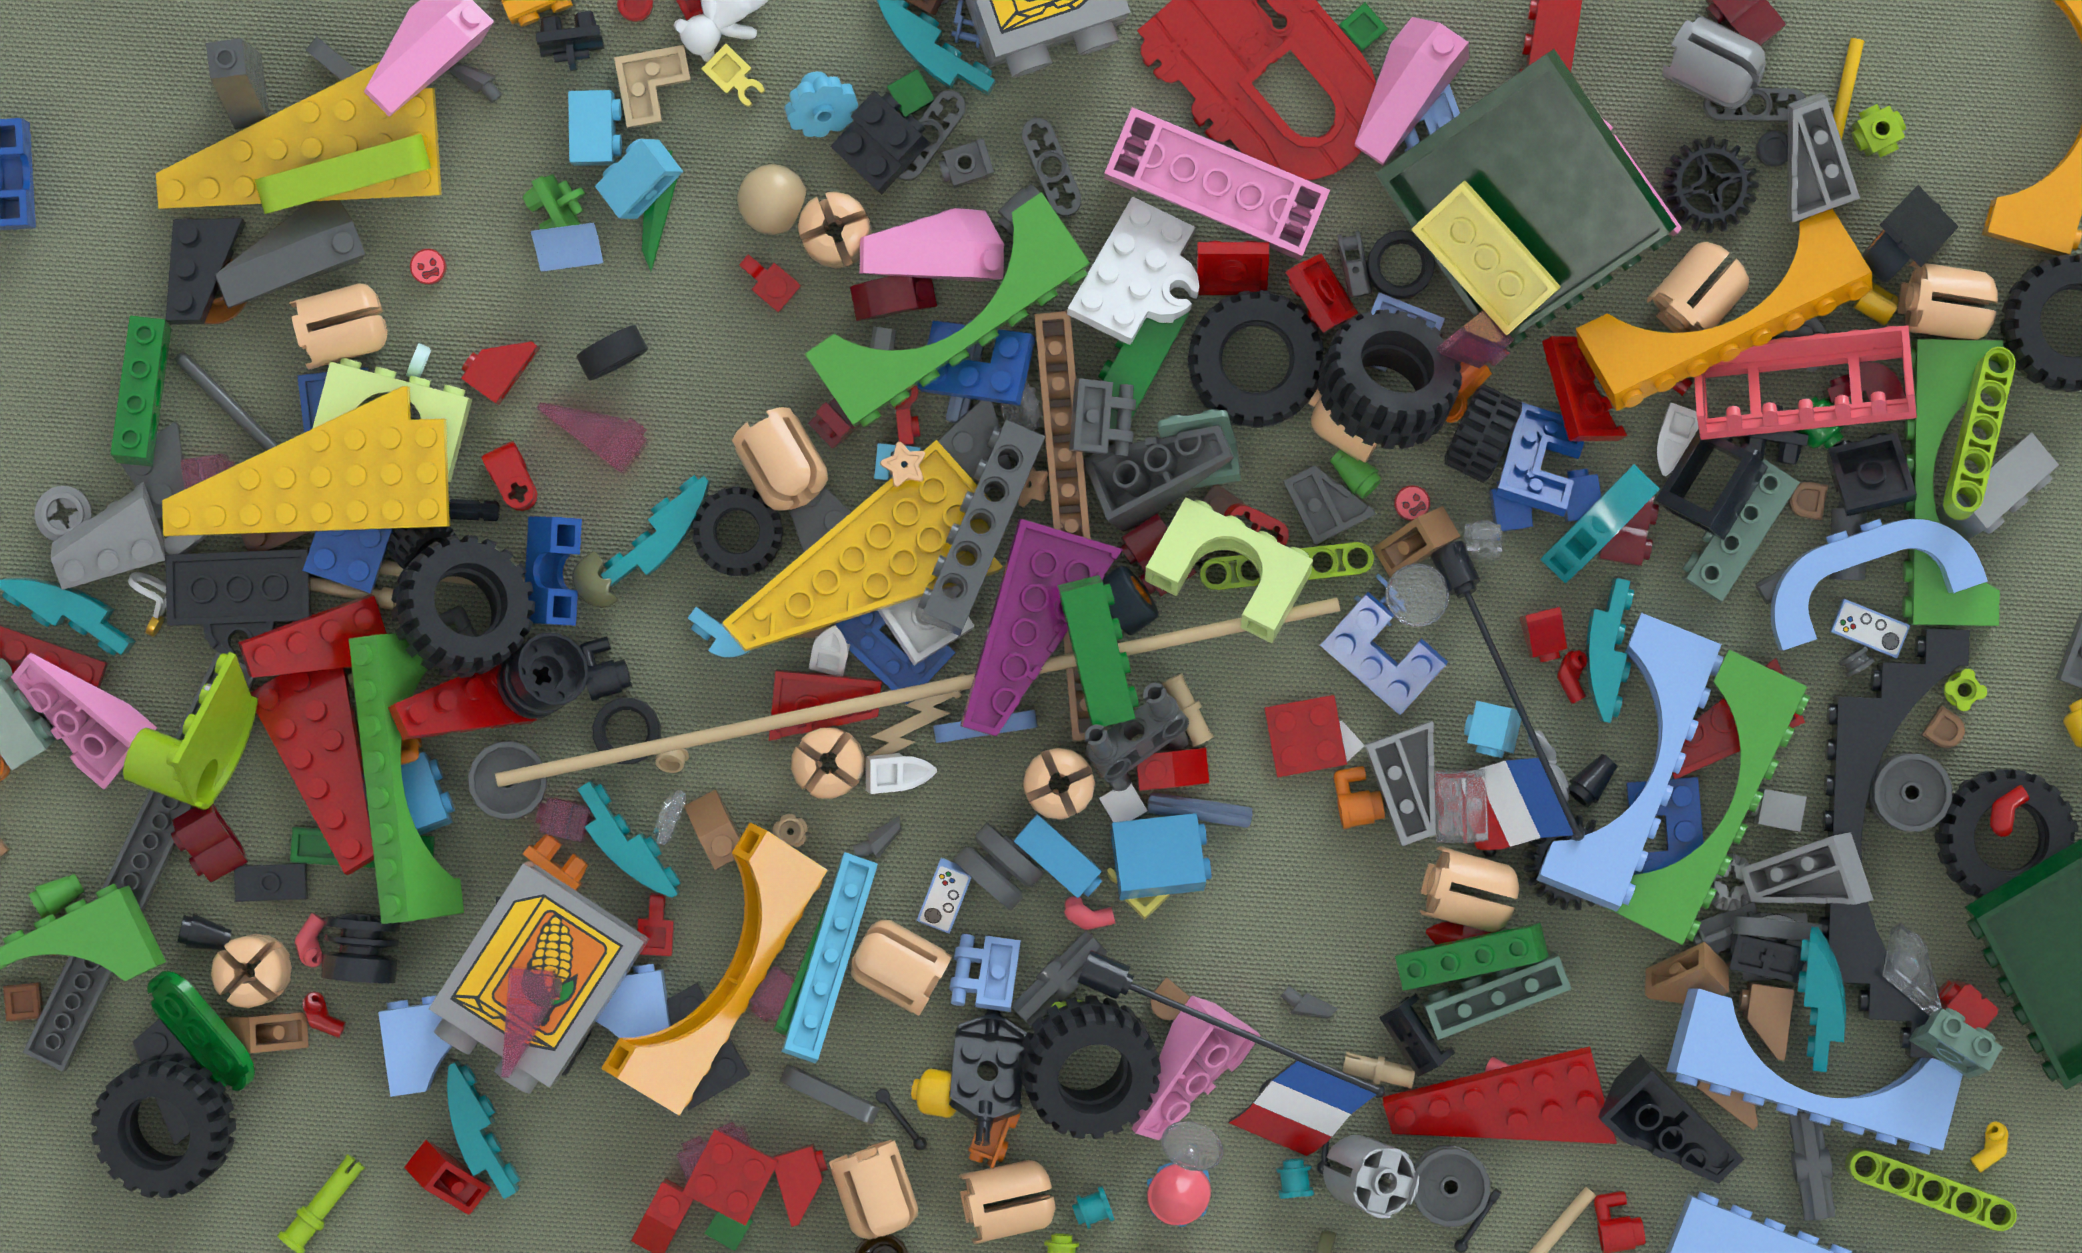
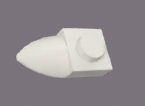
M1671 402L1668 405L1657 436L1659 437L1657 460L1661 473L1664 476L1672 473L1699 429L1696 411Z
M836 625L824 630L819 636L815 637L808 669L831 675H844L850 644L846 643L843 634Z
M900 753L866 756V791L870 794L913 789L932 778L937 773V768L923 759L903 756Z

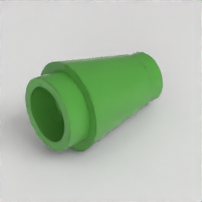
M1341 450L1330 460V463L1334 466L1352 494H1358L1362 499L1370 495L1382 481V478L1377 474L1378 469L1367 462L1357 461Z
M74 873L70 876L35 886L36 890L28 895L43 919L52 914L55 916L85 891Z

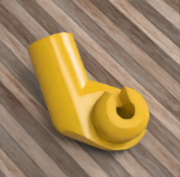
M1995 1121L1987 1125L1984 1149L1970 1158V1161L1979 1173H1982L1999 1161L2007 1153L2009 1134L2006 1126L2001 1122Z

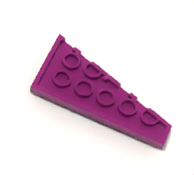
M1024 519L1018 520L961 721V727L992 736L999 734L1032 681L1036 679L1042 670L1041 668L1068 631L1057 585L1097 575L1102 580L1113 561L1117 559L1123 549Z

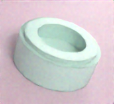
M418 343L406 373L407 377H421L431 352L430 347Z

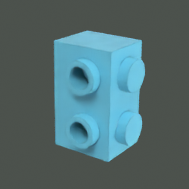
M611 90L568 91L569 162L573 166L612 165L616 163V156L622 155L621 135H616V121H621L622 117L621 100L615 99V94Z
M638 139L632 142L626 149L627 154L619 162L610 165L603 172V178L596 184V189L618 218L638 219L683 173L660 140Z
M1476 701L1474 714H1469L1465 723L1464 735L1469 736L1467 743L1477 745V753L1503 758L1504 752L1514 754L1521 718L1515 709Z

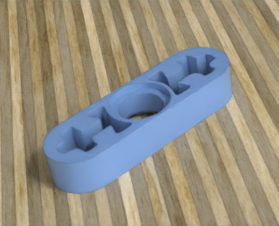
M1035 710L1012 713L999 733L1038 727ZM961 721L933 726L936 743L986 736L988 734L961 727Z

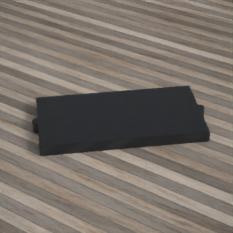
M1919 185L1880 223V226L1894 239L1897 246L1903 249L1920 267L1933 256L1959 227L1941 209L1940 204L1935 203Z

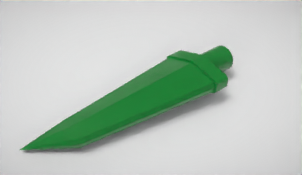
M667 150L672 156L673 151ZM677 179L643 214L642 252L650 272H652Z

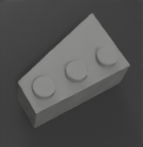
M1821 92L1788 104L1787 216L1789 219L1795 222L1860 199L1827 97Z
M2031 432L2016 441L1993 460L1984 500L1970 517L1964 520H1955L1947 515L1943 505H1939L1936 508L1939 522L1956 531L1965 540L1984 530L1987 534H1990L2005 522L2001 517L2008 510L2014 513L2029 501L2025 495L2030 490L2034 489L2038 492L2053 479L2050 473L2059 464ZM1956 494V499L1961 506L1970 507V501L1966 495Z
M144 481L134 487V491L119 501L115 500L107 505V509L92 519L88 518L52 542L51 561L62 590L165 560V540Z
M1433 721L1364 745L1400 846L1436 835Z
M1851 832L1834 835L1740 868L1751 902L1860 904L1873 901Z

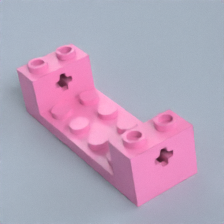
M1133 107L1104 173V179L1134 192L1140 189L1264 242H1269V248L1297 260H1301L1330 192L1327 188Z

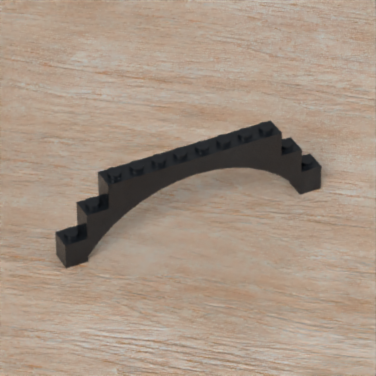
M1921 629V636H1916L1914 647L1915 657H1920V664L1877 663V670L1872 669L1870 682L1871 691H1876V698L1833 696V703H1828L1827 724L1832 725V739L1826 740L1825 758L1826 760H1831L1830 775L1826 774L1824 778V795L1829 796V810L1823 811L1822 827L1823 831H1828V837L1851 832L1861 864V841L1865 806L1872 780L1883 752L1898 726L1914 705L1938 681L1956 667L1968 666L1970 630ZM1868 902L1860 904L1826 903L1825 917L1819 918V924H1822V933L1836 957L1843 983L1865 984V990H1859V1011H1864V1018L1869 1020L1906 1021V1027H1901L1899 1036L1900 1048L1905 1049V1055L1909 1057L1936 1058L1909 1041L1915 1028L1925 1025L1933 1011L1921 1001L1905 982L1890 959L1877 932Z

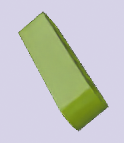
M418 134L255 179L264 214L427 170L431 166L422 135Z
M2004 347L1991 348L1978 361L1975 367L1943 500L1945 512L1955 520H1964L1970 517L1984 500L2015 370L2016 360L2014 355ZM1989 360L1998 362L2001 365L2002 373L1992 371L1988 364ZM1982 393L1988 394L1993 398V407L1987 406L1982 402L1980 398ZM1973 427L1983 429L1986 434V440L1976 438L1972 431ZM1965 460H1971L1977 465V474L1971 473L1966 469L1964 465ZM1956 494L1966 495L1969 498L1970 507L1961 506L1956 499Z
M1360 542L1300 548L1311 559L1316 553L1322 552L1328 554L1332 561L1330 569L1324 573L1316 571L1312 566L1308 580L1359 575L1367 572L1374 562L1371 548ZM1355 548L1363 550L1367 557L1365 566L1360 569L1351 567L1347 560L1348 553ZM1244 555L1209 559L1202 565L1199 574L1201 583L1210 590L1258 586L1260 576L1253 581L1247 580L1242 576L1241 566L1245 561L1249 560ZM1212 564H1219L1225 569L1226 577L1220 584H1212L1206 578V570Z
M1853 1149L1846 1157V1171L1850 1176L1862 1183L1995 1231H2006L2013 1227L2016 1222L2017 1213L2012 1203L1999 1196L1869 1149ZM1862 1156H1869L1872 1162L1870 1171L1866 1174H1858L1855 1169L1856 1161ZM1896 1168H1902L1905 1172L1904 1182L1900 1186H1891L1889 1174ZM1935 1180L1939 1186L1938 1193L1935 1197L1927 1199L1922 1193L1923 1186L1926 1182ZM1968 1192L1972 1196V1204L1967 1210L1960 1211L1956 1206V1199L1960 1194ZM1995 1205H2003L2006 1210L2004 1219L1998 1223H1993L1990 1220L1991 1209Z

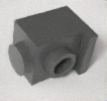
M984 138L943 151L945 160L939 161L944 181L952 180L954 188L995 176ZM962 157L971 159L972 165L969 169L963 170L959 167L958 162Z

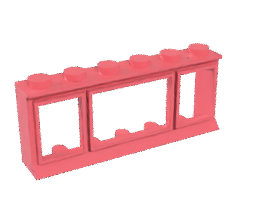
M1908 325L1887 326L1885 328L1869 330H1850L1848 332L1830 334L1818 333L1811 336L1792 338L1780 337L1770 340L1762 346H1753L1744 350L1735 359L1728 362L1721 361L1709 367L1703 374L1694 377L1696 413L1701 440L1917 418ZM1903 358L1906 398L1886 400L1885 393L1877 391L1871 394V402L1863 403L1859 362ZM1847 363L1849 365L1852 404L1849 403L1847 396L1839 395L1834 399V406L1813 408L1812 400L1802 399L1798 402L1799 409L1777 411L1776 404L1771 402L1765 403L1761 407L1760 372ZM1748 374L1751 414L1741 415L1739 407L1731 406L1726 409V417L1708 418L1706 378Z

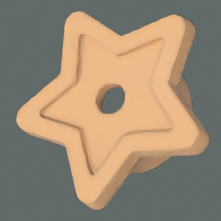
M897 442L893 456L880 461V465L890 471L894 487H898L908 480L922 482L923 475L919 465L925 457V452L909 451L902 442ZM906 462L908 466L903 468L901 463Z
M1032 466L1018 499L1019 506L1025 507L1032 499L1042 502L1045 500V494L1048 489V471H1036Z

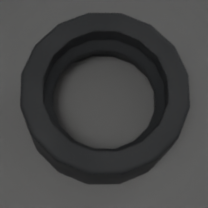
M1404 230L1389 232L1376 241L1368 254L1367 268L1369 278L1377 291L1396 299L1413 297L1424 290L1433 277L1435 259L1414 232ZM1396 244H1406L1414 248L1420 255L1422 262L1421 273L1418 278L1412 283L1403 286L1394 285L1387 281L1380 269V260L1384 251Z
M631 325L588 346L578 353L576 357L588 380L591 381L630 363L647 352L648 347L636 325Z
M618 698L606 703L597 713L592 725L593 740L598 751L614 749L606 737V726L609 719L615 713L622 710L634 711L644 718L648 732L645 742L661 738V724L656 712L647 703L635 698ZM649 756L617 762V764H636L647 759Z

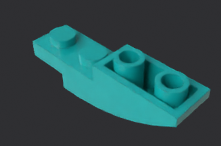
M877 0L883 17L897 41L909 56L934 79L951 90L957 78H960L984 94H990L996 84L995 79L990 77L993 71L977 61H974L973 65L960 59L963 53L947 43H944L942 47L937 45L942 37V31L937 28L939 25L937 20L921 12L919 17L907 10L909 4L904 0Z
M1633 464L1540 560L1566 584L1633 518L1660 488Z
M695 475L678 488L682 492L672 501L666 497L651 509L654 515L648 521L656 529V532L651 535L648 530L631 543L634 546L632 551L624 557L619 552L603 565L607 570L601 576L603 579H611V587L638 566L647 576H650L674 553L691 530L698 508L705 502L711 483L707 477L702 476L698 479Z
M6 578L0 580V589L4 591L2 597L15 606L25 605L33 611L31 617L44 626L49 627L50 624L54 626L61 625L68 618L70 619L68 625L82 635H86L89 632L99 639L97 645L114 656L117 652L120 655L129 653L136 640L107 621L114 612V608L83 591L72 587L62 590L60 583L40 579Z
M1613 578L1605 611L1591 609L1587 627L1586 655L1588 663L1586 670L1588 684L1599 720L1606 723H1611L1612 717L1618 718L1623 701V697L1617 696L1620 683L1627 682L1631 669V662L1626 661L1627 653L1614 650L1615 644H1622L1626 624H1621L1623 610H1630L1634 596V590L1629 589L1631 581L1621 578Z
M589 781L577 790L596 818V820L586 825L585 829L602 851L624 872L641 884L671 898L678 895L680 891L677 886L681 884V881L671 866L664 868L658 856L662 852L653 837L645 838L643 833L631 840L626 834L631 832V829L620 813L616 816L612 813L607 805L612 800L601 783L595 786L593 781Z
M1811 926L1810 940L1802 939L1801 960L1808 961L1807 971H1800L1798 992L1805 993L1804 1006L1811 1007L1809 1025L1816 1026V1036H1808L1807 1057H1814L1812 1071L1827 1072L1830 1041L1844 1042L1845 989L1836 957L1819 927Z
M458 1060L448 1066L447 1078L448 1106L457 1143L472 1175L475 1176L486 1169L502 1197L506 1199L520 1189L517 1182L521 1181L514 1166L510 1162L505 1165L498 1152L502 1150V1147L492 1132L486 1134L483 1129L495 1121L492 1116L496 1112L493 1104L486 1094L479 1095L473 1085L477 1082L473 1071L468 1064L462 1066Z

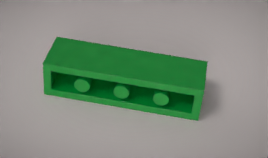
M1189 313L1175 319L1173 323H1159L1146 318L1131 345L1118 339L1115 347L1120 349L1115 361L1107 359L1098 375V378L1103 381L1113 382L1112 397H1119L1120 384L1134 385L1133 399L1136 400V410L1138 409ZM1111 409L1109 429H1116L1118 410ZM1132 411L1131 420L1136 411Z
M1097 575L1057 585L1091 724L1105 727L1136 719L1133 708L1139 707L1135 687H1128L1125 674L1131 673L1127 653H1120L1117 640L1123 639L1118 618H1111L1109 606L1114 605L1115 602L1110 583L1103 585V581Z

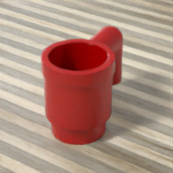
M1625 1191L1600 1194L1594 1198L1598 1237L1602 1253L1636 1249V1246L1646 1244L1641 1217L1631 1218L1630 1216L1611 1218L1609 1207L1627 1205Z

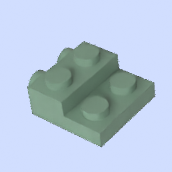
M1941 1008L1932 1012L1926 1024L1915 1028L1909 1039L1915 1045L1968 1078L1989 1072L2003 1046L1995 1042L1996 1037L1992 1033L1980 1027L1974 1029L1964 1022L1965 1017L1951 1008H1946V1010Z

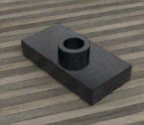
M307 863L247 865L236 868L234 870L235 902L308 899Z

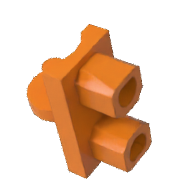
M547 833L535 845L527 847L523 855L537 866L576 891L582 886L583 883L580 880L584 876L589 864L575 853L572 854L563 867L554 862L552 858L563 844L552 835Z

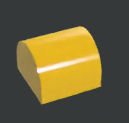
M1872 282L1873 289L1861 299L1856 300L1853 308L1885 326L1896 311L1899 299L1896 295Z

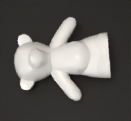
M701 0L703 14L693 16L688 21L678 19L675 21L674 27L680 33L681 41L691 53L700 55L704 61L708 62L715 55L714 49L718 45L721 35L748 40L757 36V30L752 26L741 25L736 22L759 9L768 0Z

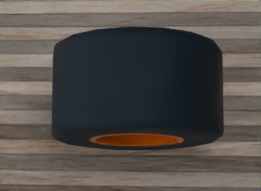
M1884 229L1862 254L1872 274L1883 283L1890 281L1911 258L1903 249L1897 246L1894 239Z
M1119 566L1102 579L1103 585L1110 583L1115 604L1109 606L1111 618H1118L1120 627L1126 634L1134 635L1158 618V609L1150 594L1135 574L1126 566Z

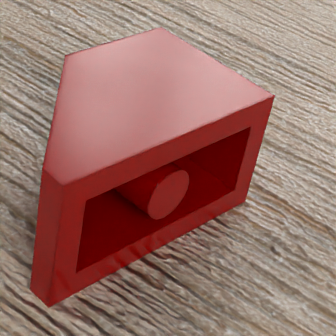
M530 341L482 349L478 355L473 352L461 368L465 372L461 379L494 403L500 405L537 354L540 347Z
M1560 607L1520 616L1519 619L1529 657H1539L1540 663L1561 658L1559 651L1567 649Z
M1206 748L1156 752L1137 765L1139 791L1210 783Z
M428 1140L423 1142L404 1166L423 1189L468 1215L471 1214L491 1188L477 1175L473 1176L470 1169L451 1154Z
M814 1143L772 1156V1158L779 1161L775 1168V1174L791 1227L799 1225L824 1178L823 1171L828 1170L823 1151H816Z
M665 1178L631 1241L652 1253H665L694 1199L682 1194L683 1187Z

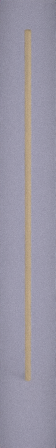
M1338 597L1293 606L1284 623L1340 612ZM1241 617L1118 643L1120 653L1126 652L1127 656L1244 632L1246 630L1240 628ZM1074 653L1049 657L1039 674L1076 667ZM975 673L495 773L498 787L971 689Z

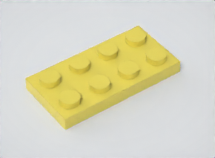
M1466 181L1457 186L1411 229L1506 336L1561 288Z

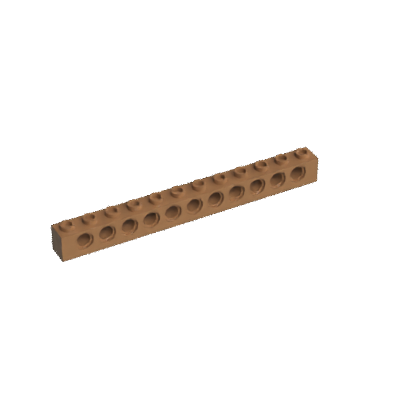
M1067 311L1034 314L1053 528L1090 539L1083 452L1069 451L1074 384L1076 379L1071 317L1067 315ZM1067 631L1063 637L1065 654L1073 653L1069 632ZM1076 666L1067 668L1066 674L1072 741L1085 740L1086 730L1092 724L1089 719Z

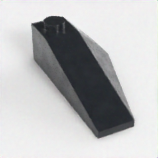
M1641 1054L1615 1078L1598 1117L1623 1142L1648 1150L1652 1155L1661 1159L1664 1157L1680 1164L1684 1169L1718 1184L1744 1160L1736 1149Z

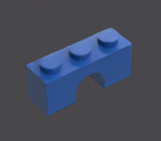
M23 118L0 119V230L36 228L30 122Z
M1588 469L1567 471L1568 479L1574 480V484L1564 515L1565 522L1578 521L1601 497L1598 474L1589 475ZM1497 488L1489 490L1495 533L1533 527V507L1496 496Z
M528 516L525 583L531 582L534 591L528 596V601L535 602V613L529 617L533 624L576 626L578 591L570 590L566 587L563 579V568L565 561L570 555L580 554L582 519Z

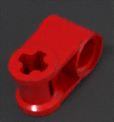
M514 441L508 442L481 456L491 479L497 485L507 505L517 511H526L535 505L538 497L537 489ZM517 486L524 490L528 489V492L524 494L525 500L523 502L516 498L512 499V496L516 494L514 488Z

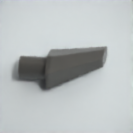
M458 64L449 70L475 93L482 91L491 103H494L502 96L501 92L492 82L496 78L493 74L464 64Z
M898 816L875 831L868 833L869 840L853 845L855 855L861 858L874 853L875 858L878 859L902 830L900 817Z
M1288 986L1280 996L1294 1007L1290 1012L1291 1014L1329 1018L1338 1009L1310 995L1308 992L1302 996L1291 986Z

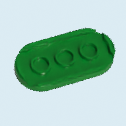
M162 971L149 981L147 992L148 994L152 993L154 998L150 1002L153 1011L198 1064L213 1073L210 1078L214 1082L218 1083L221 1081L224 1087L230 1085L233 1091H240L253 1081L255 1068L247 1049L187 980L174 972Z

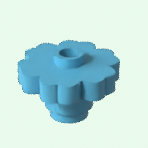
M816 71L805 75L797 88L789 93L791 102L785 105V112L792 129H802L803 134L807 137H824L830 130L842 131L853 121L850 116L858 108V101L851 84H841L838 77H827L825 73Z

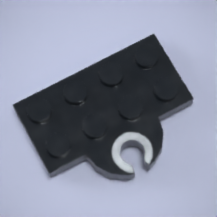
M309 550L165 555L167 626H203L205 638L214 650L221 654H228L229 652L236 654L231 647V638L235 633L246 632L248 637L251 638L275 629L276 623L295 622L311 616L310 573L303 571Z

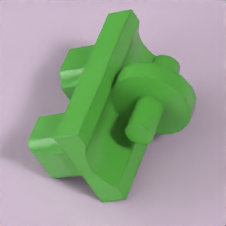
M554 174L547 177L540 176L532 181L533 187L523 195V200L532 212L545 207L551 217L539 224L540 230L580 225L577 215L581 214L583 209L578 200L586 195L583 188L572 191L567 180L558 183Z

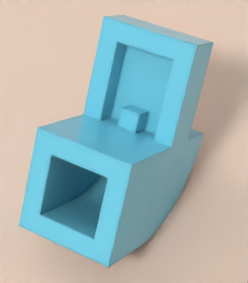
M695 607L689 615L688 619L694 623L690 629L707 641L711 636L716 638L709 648V652L721 657L734 658L746 655L752 651L745 652L724 629L721 623L699 607Z

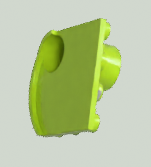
M229 652L228 654L222 653L219 656L215 665V673L218 676H216L212 685L206 683L203 686L199 695L201 706L197 714H189L184 722V740H179L150 728H143L137 733L128 749L124 762L123 775L126 781L202 810L208 809L214 803L230 780L241 759L253 726L258 705V698L250 694L236 654Z

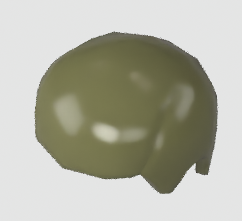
M592 551L575 566L572 575L573 585L578 591V595L586 603L593 607H610L618 601V598L610 593L612 589L610 586L611 579L599 577L603 572V561L595 551Z

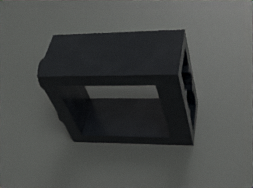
M1698 429L1655 500L1669 513L1724 540L1768 469V466L1758 458L1760 452L1744 442L1740 446L1732 444L1733 439L1731 437L1701 440ZM1715 448L1741 462L1709 512L1685 500L1684 497Z

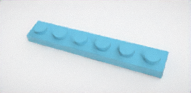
M846 852L842 855L781 1052L813 1063L818 1061L878 863Z

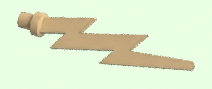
M961 691L918 699L905 705L922 712L870 736L889 743L869 756L893 754L915 743V741L902 738V736L950 714V712L933 706L952 697L958 699L962 696ZM866 757L864 760V768H866Z

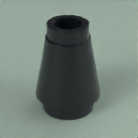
M1601 754L1570 779L1569 794L1587 808L1592 803H1597L1612 778L1614 771L1618 768L1617 765L1609 757Z
M193 914L192 917L184 915L177 943L185 944V948L226 950L224 945L230 941L232 930L196 914Z

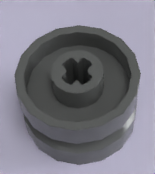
M513 741L497 742L483 749L473 760L468 774L469 791L475 804L488 816L500 820H518L532 813L543 800L547 788L546 777L516 783L507 788L504 786L498 787L495 773L542 764L539 756L528 746Z
M1898 753L1885 758L1878 765L1867 800L1872 813L1883 824L1896 830L1920 832L1934 827L1946 816L1952 802V784L1946 770L1936 760L1923 754ZM1908 786H1914L1915 791L1911 793L1914 796L1913 799H1909L1905 795V790Z
M986 822L976 833L975 839L988 854L984 857L973 847L965 846L953 860L1006 908L1012 910L1023 898L1022 891L1010 878L1014 876L1024 885L1033 887L1044 872L1028 858L1030 855L1008 835L1005 834L1003 836Z
M1438 1145L1425 1151L1414 1163L1415 1173L1419 1174L1418 1192L1414 1198V1203L1418 1210L1431 1222L1444 1227L1463 1226L1475 1220L1486 1208L1490 1196V1178L1484 1165L1469 1150L1456 1145ZM1448 1180H1453L1457 1185V1189L1454 1192L1450 1189L1448 1192H1445L1444 1184Z

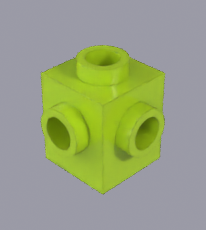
M1878 104L1858 113L1861 119L1851 125L1854 130L1851 134L1859 151L1864 150L1866 157L1878 153L1879 157L1882 158L1899 149L1897 142L1905 138L1903 131L1906 130V125L1897 110L1893 112L1890 105L1880 110ZM1877 123H1882L1887 133L1886 135H1879L1876 132Z

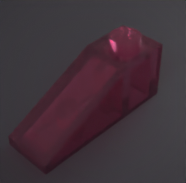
M1483 310L1436 349L1442 355L1480 369L1487 362H1490L1494 367L1510 354L1506 347L1514 339L1509 334L1506 336Z
M540 402L537 406L539 411L622 474L626 473L650 441L643 436L647 429L631 417L625 422L619 417Z
M514 966L509 968L501 1074L503 1078H509L513 1075L552 1010L554 1000H560L562 978H556L555 969Z

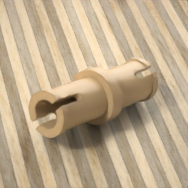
M1180 673L1162 682L1167 693L1176 700L1179 708L1189 719L1186 731L1193 747L1213 738L1214 736L1199 710L1202 706L1199 700H1194L1183 678V674Z
M1346 1052L1342 1071L1349 1075L1371 1079L1373 1084L1380 1085V1082L1408 1087L1409 1089H1412L1415 1071L1411 1066L1385 1061L1383 1056H1378V1059L1350 1052Z

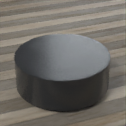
M1769 131L1761 136L1756 144V155L1759 161L1768 167H1778L1787 162L1788 136L1781 131Z

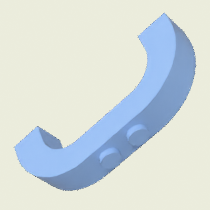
M1877 519L1860 525L1862 531L1860 533L1848 536L1845 530L1826 537L1827 544L1809 550L1791 563L1776 585L1771 602V626L1778 650L1784 651L1817 639L1809 616V598L1816 584L1829 574L1903 549H1916L1926 553L1937 563L1948 593H1955L1988 581L1981 561L1972 546L1960 534L1945 525L1930 520L1907 519L1882 525L1881 519Z

